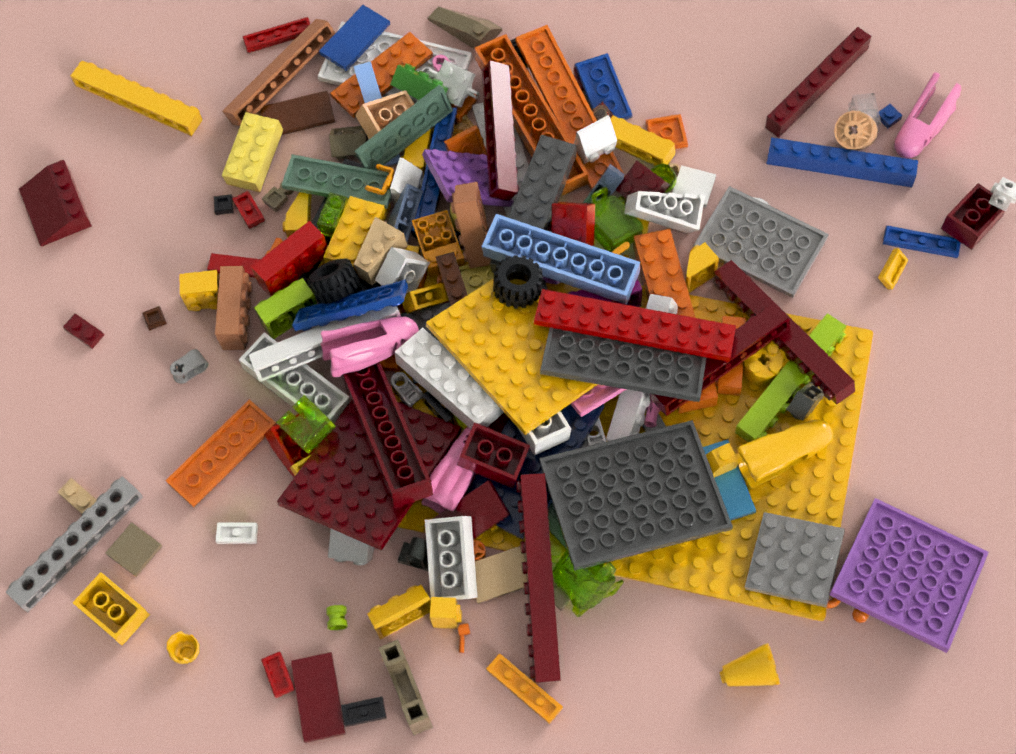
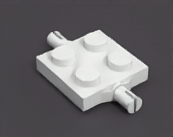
M444 60L439 72L433 69L428 70L432 72L427 73L429 76L442 81V85L448 88L446 95L449 102L458 107H462L468 95L475 99L478 98L476 95H480L479 92L472 89V82L476 74Z

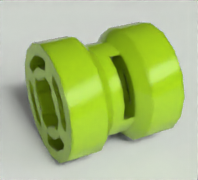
M333 605L326 608V615L329 617L327 622L328 630H343L348 627L347 620L345 619L347 614L346 606Z

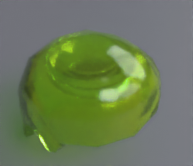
M661 163L655 165L651 171L670 184L665 193L672 191L677 182L674 170L668 164Z

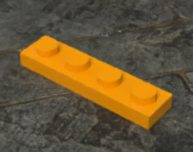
M500 653L486 668V671L548 724L563 709L562 705Z

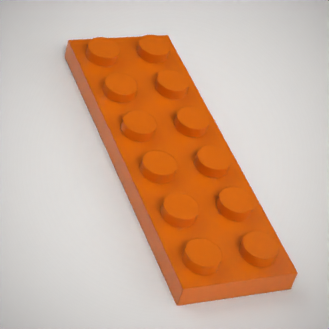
M411 32L407 33L371 61L381 97L394 87L390 83L397 65H405L407 63L416 67V70L433 57V52ZM356 74L330 92L331 97L353 118L356 117L355 115L361 105L365 104Z
M249 399L165 481L194 508L265 438L264 434L271 427L277 425L276 422Z

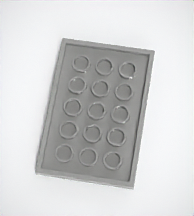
M729 186L694 246H700L705 242L718 256L720 262L726 264L732 260L746 275L793 298L828 239L829 234Z

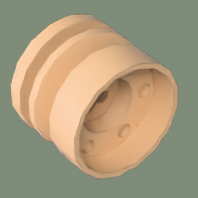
M849 111L838 118L834 134L841 146L860 151L867 149L874 143L878 129L876 122L871 116L861 111ZM852 127H857V134H851L853 132Z

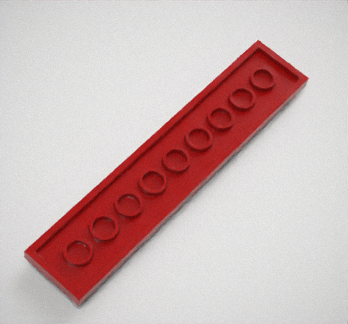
M545 289L541 291L534 318V325L730 362L736 329V325Z

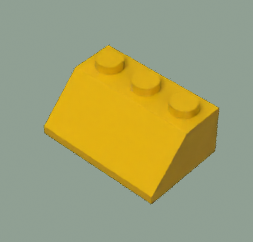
M414 585L408 588L406 593L391 597L384 605L374 606L367 615L381 640L429 614L431 599L422 585Z

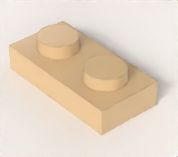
M72 478L58 491L81 514L96 502V499Z

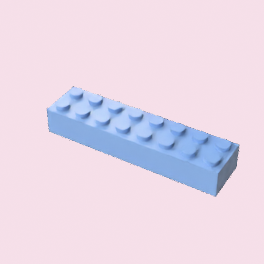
M499 214L495 215L482 244L483 256L497 261H506V257L509 256L511 258L514 255H518V257L526 256V259L531 258L534 260L533 263L537 262L544 277L626 305L640 273L639 261Z

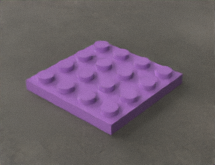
M424 149L422 156L447 202H453L452 193L455 192V185L478 182L483 205L512 206L514 202L512 198L506 201L489 197L487 155Z

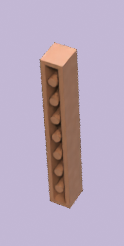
M315 19L222 110L231 124L240 126L245 112L256 114L319 52L335 34L328 21Z

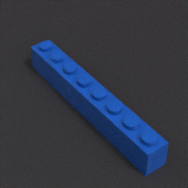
M771 137L766 164L912 187L917 175L918 160Z

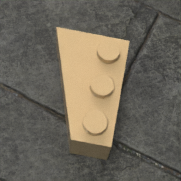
M375 217L354 262L358 277L373 285L391 247L405 250L408 246L404 233Z

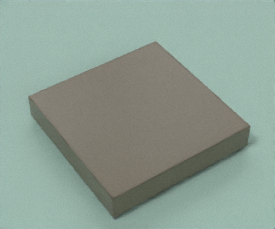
M131 522L106 551V554L137 577L161 549L162 545Z

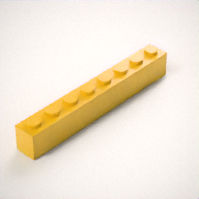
M81 60L70 75L75 86L190 136L194 134L203 121L200 111L196 107L187 106L180 100H173L164 93L159 94L150 87L145 88L136 81L131 82L122 75H115L109 70L101 69L91 62L87 63Z

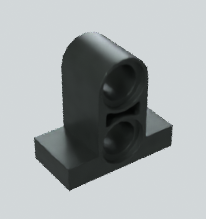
M413 537L411 543L404 542L398 563L429 572L426 540Z

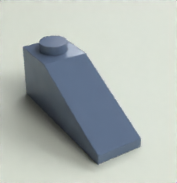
M410 184L405 185L387 220V224L404 233L406 242H408L413 226L412 220L415 219L423 190Z

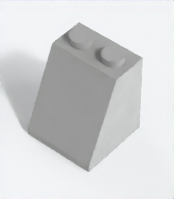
M331 529L328 558H334V561L337 562L353 561L355 565H365L372 559L374 547Z

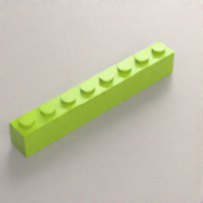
M827 313L809 337L831 356L835 350L834 345L837 342L840 344L846 336L844 333L846 325ZM794 361L787 362L737 424L735 433L747 442L766 436L768 428H773L779 420L777 417L781 412L784 414L787 411L789 402L795 397L803 384L807 385L810 382V378L799 371Z

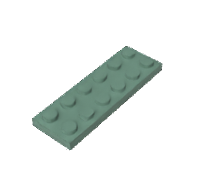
M438 85L356 149L355 153L363 168L378 170L376 168L377 164L385 165L449 115L453 109L444 88Z
M294 154L291 155L281 184L283 189L348 201L349 197L352 196L384 205L385 209L388 208L392 196L390 188L387 189L384 195L369 192L365 189L366 185L382 189L383 183L389 175L388 172Z

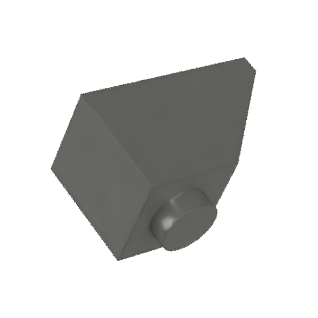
M811 382L796 393L786 410L795 419L803 421L823 399V391L815 387Z

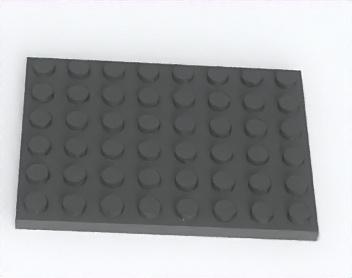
M693 420L539 458L574 571L732 530L731 520Z

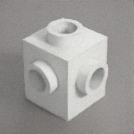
M1002 177L999 183H994L990 191L993 195L989 204L1006 211L1010 203L1015 204L1016 183Z

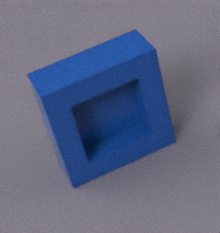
M889 104L877 112L876 118L887 128H890L901 120L902 114L893 105Z

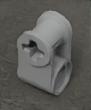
M193 349L173 362L170 366V371L174 380L177 383L183 384L205 371L209 364L198 349Z
M396 372L392 375V389L403 404L410 408L422 399L423 392L406 374ZM398 381L405 382L402 386L395 385Z

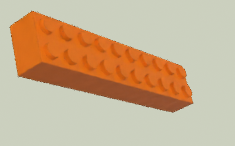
M507 34L475 47V60L480 69L489 61L509 65L514 128L531 157H533L541 135L570 143ZM578 155L575 158L561 196L588 184L589 174Z
M665 229L634 236L633 249L636 260L640 262V274L647 300H649L650 294L672 297L677 303L678 315L696 318L671 230ZM713 383L701 391L700 402L687 401L677 409L678 413L717 406L718 394L715 384Z

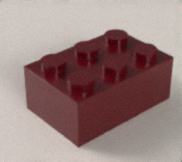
M977 183L946 216L941 229L972 250L1003 217L1005 211L989 204L993 193Z
M474 422L457 466L513 488L530 445Z

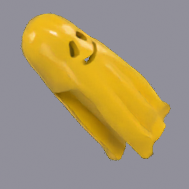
M816 419L740 445L737 448L739 453L736 454L739 470L748 482L749 487L753 489L827 447L833 439L832 428L826 421Z

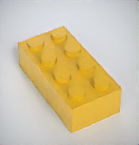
M350 196L323 256L324 262L327 263L332 260L345 258L350 260L356 271L354 262L374 218L377 217L385 222V206Z

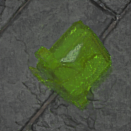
M604 187L591 196V204H595L594 237L606 251L612 252L624 242L633 243V237L641 235L644 227L636 217L624 213L627 199L623 196L617 198L611 195L607 197L608 188ZM603 193V196L596 201L597 196Z
M568 550L565 551L553 568V580L570 597L571 603L574 605L572 612L577 617L582 616L588 609L594 608L602 599L615 595L624 583L623 580L615 582L614 573L616 568L611 563L606 565L602 563L574 571Z

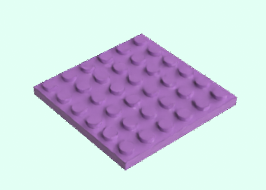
M875 498L829 595L947 653L989 552Z

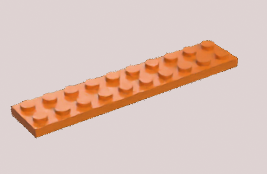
M548 25L515 37V42L549 108L570 143L574 144L577 131L597 120ZM613 151L609 154L604 153L592 163L589 161L584 164L581 160L589 174L588 185L591 190L610 164L624 173Z

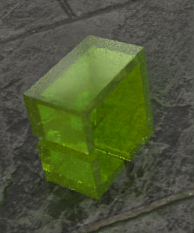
M304 394L292 406L300 415L296 417L288 410L276 423L309 454L337 426Z

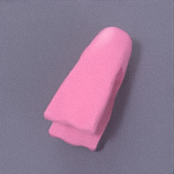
M933 73L895 139L894 148L901 158L910 159L918 156L924 147L939 133L950 115L956 110V100L960 96L961 85L955 84L931 124L927 125L917 118L935 93V85L939 80L940 74Z
M401 316L355 324L336 330L321 331L322 358L324 361L331 359V375L333 377H340L342 374L362 370L394 355L395 351L415 335L419 329L414 320Z
M469 427L452 444L446 456L440 461L430 476L433 495L423 498L422 505L429 506L438 514L446 509L450 511L455 510L477 474L457 466L471 431Z

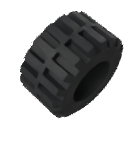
M514 255L513 258L510 256L506 257V261L501 260L494 272L493 292H495V297L499 298L500 303L503 304L505 302L507 307L514 306V309H518V306L526 308L527 304L531 306L534 301L539 299L543 275L542 269L539 268L537 262L533 263V259H526V256L518 257V255ZM513 279H521L527 283L522 285H516L509 281Z
M344 258L332 260L321 265L309 276L307 282L317 301L322 304H329L350 295L360 284V279L350 260Z

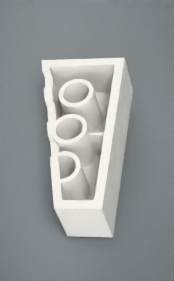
M638 191L627 196L624 213L688 234L700 229L705 195Z

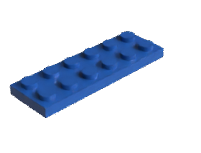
M405 279L354 293L333 303H318L300 308L292 324L295 331H306L316 325L325 326L331 321H343L350 316H361L372 310L380 311L390 305L393 307L398 306L404 302L408 289L407 281Z

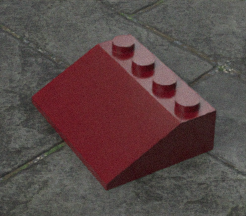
M64 159L46 166L19 188L41 247L92 226L71 171Z

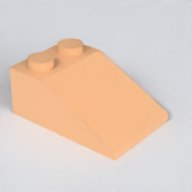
M404 90L362 104L355 116L370 139L413 106L414 103L407 91Z

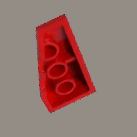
M303 412L271 427L264 434L273 451L293 478L295 475L290 467L311 455L316 449L313 429Z

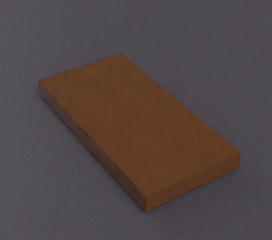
M328 90L265 105L260 109L261 116L279 120L283 128L282 135L335 123Z

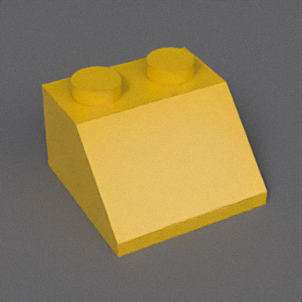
M705 242L700 246H694L690 250L686 274L688 293L714 278L713 272L718 268L719 258Z

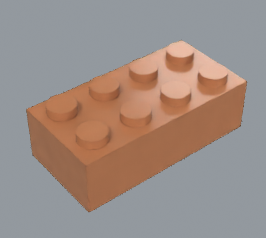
M478 182L455 185V192L452 193L453 202H451L452 213L457 216L455 225L456 229L461 232L459 240L460 245L465 248V251H463L464 260L468 262L469 268L489 266L491 258L483 256L482 244L489 228Z
M220 266L215 335L223 350H245L246 343L249 342V333L247 332V326H250L248 309H251L249 293H252L253 285L249 281V275L245 272L243 266Z

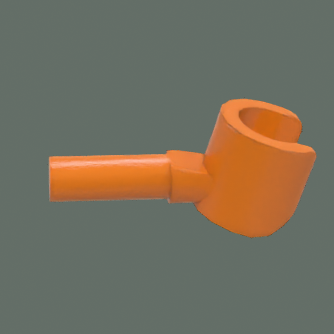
M468 623L461 624L458 627L460 639L459 653H464V635L470 634Z

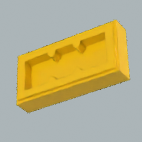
M899 248L892 250L878 276V279L888 290L894 288L908 262V259Z

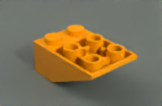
M447 210L412 220L422 256L430 262L427 268L429 278L439 275L436 256L454 252L458 266L465 265L464 257Z

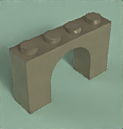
M399 640L379 647L413 735L415 736L433 728Z

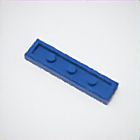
M887 225L883 238V245L958 258L961 242L952 237Z

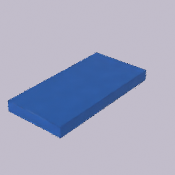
M362 5L319 50V53L347 71L390 25V21L367 6Z
M608 53L575 63L574 67L591 110L596 109V107L597 109L600 108L599 105H604L603 108L606 106L609 109L607 115H609L610 119L612 116L625 120L632 118V112Z

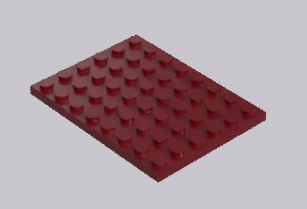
M352 402L346 406L277 500L280 507L381 551L414 503L394 508ZM397 402L430 477L462 432L461 427L450 422L446 423L440 418Z

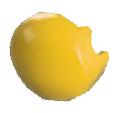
M180 631L170 636L167 641L166 650L174 662L188 664L197 658L199 643L192 634L188 635Z

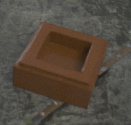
M160 306L142 312L149 331L167 324Z

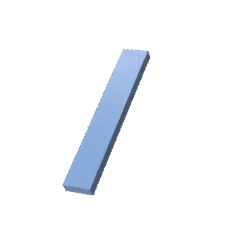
M371 61L353 66L364 103L382 98ZM400 154L396 155L384 166L388 167L398 164Z

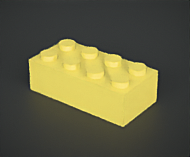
M245 112L222 173V177L227 185L261 192L283 132L279 120Z

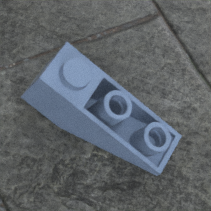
M611 164L583 201V203L595 204V217L625 176L624 173Z

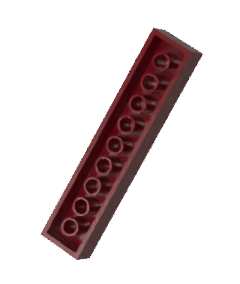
M378 362L362 370L342 374V380L394 508L432 496L433 490L430 477L381 363Z

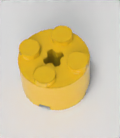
M769 343L743 361V376L751 381L753 385L760 387L769 386L781 371L783 356L778 346L774 343Z

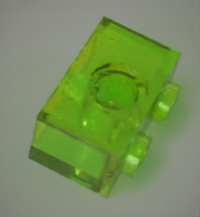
M332 192L329 193L317 221L318 229L323 235L333 236L348 201L346 196Z

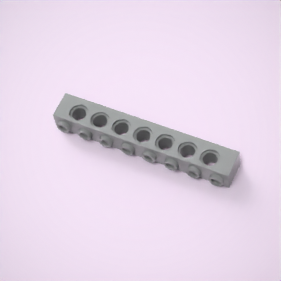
M123 476L115 480L109 490L101 494L90 508H87L82 513V516L76 522H73L67 531L58 537L47 551L40 554L38 560L33 565L25 569L23 575L18 580L10 584L6 593L21 608L29 612L143 498L141 493ZM121 496L118 502H114L115 498ZM107 511L104 516L99 517L101 512ZM92 525L90 530L85 531L87 526ZM78 539L77 543L71 546V542ZM59 554H63L61 559L56 560ZM48 568V572L42 575V571ZM33 583V587L27 590L28 585Z

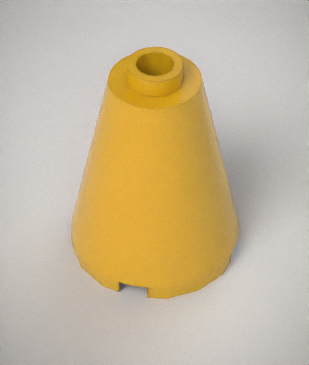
M768 643L723 665V670L719 671L722 683H727L728 687L780 684L778 673L776 674V664Z

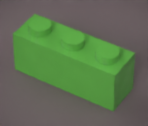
M407 63L405 65H397L390 85L401 91L406 90L410 96L418 100L422 99L438 85L444 88L445 93L448 90L447 87L442 85V81L435 78L432 80L429 78V74L423 71L418 72L415 70L416 67Z

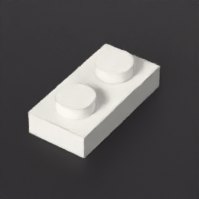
M217 523L216 543L257 544L258 524Z

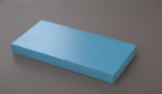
M727 439L703 447L704 452L707 454L711 450L729 443ZM738 465L735 469L715 477L730 520L756 513L755 506Z

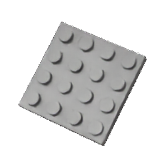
M764 512L745 590L827 608L845 532L844 528Z

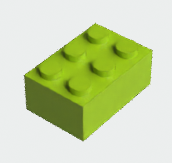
M301 278L300 280L293 281L285 289L275 292L267 300L260 301L254 309L268 335L275 339L293 328L292 324L300 308L317 304V301L309 286Z

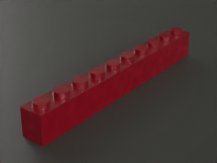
M732 260L713 272L715 286L719 290L722 289L726 297L731 302L734 301L740 312L746 313L749 318L755 317L763 308L775 303ZM789 317L790 329L774 339L773 343L778 346L779 350L782 349L785 352V356L790 362L794 361L799 371L803 375L806 374L810 378L811 383L815 387H819L828 400H832L837 405L855 392V381Z
M545 473L520 475L519 480L516 481V492L520 493L521 501H517L518 513H522V521H519V533H523L524 540L520 541L521 554H525V562H522V574H526L527 582H523L524 595H528V603H525V615L529 616L530 624H526L527 637L531 636V645H528V657H532L533 666H529L530 679H534V683L561 681Z

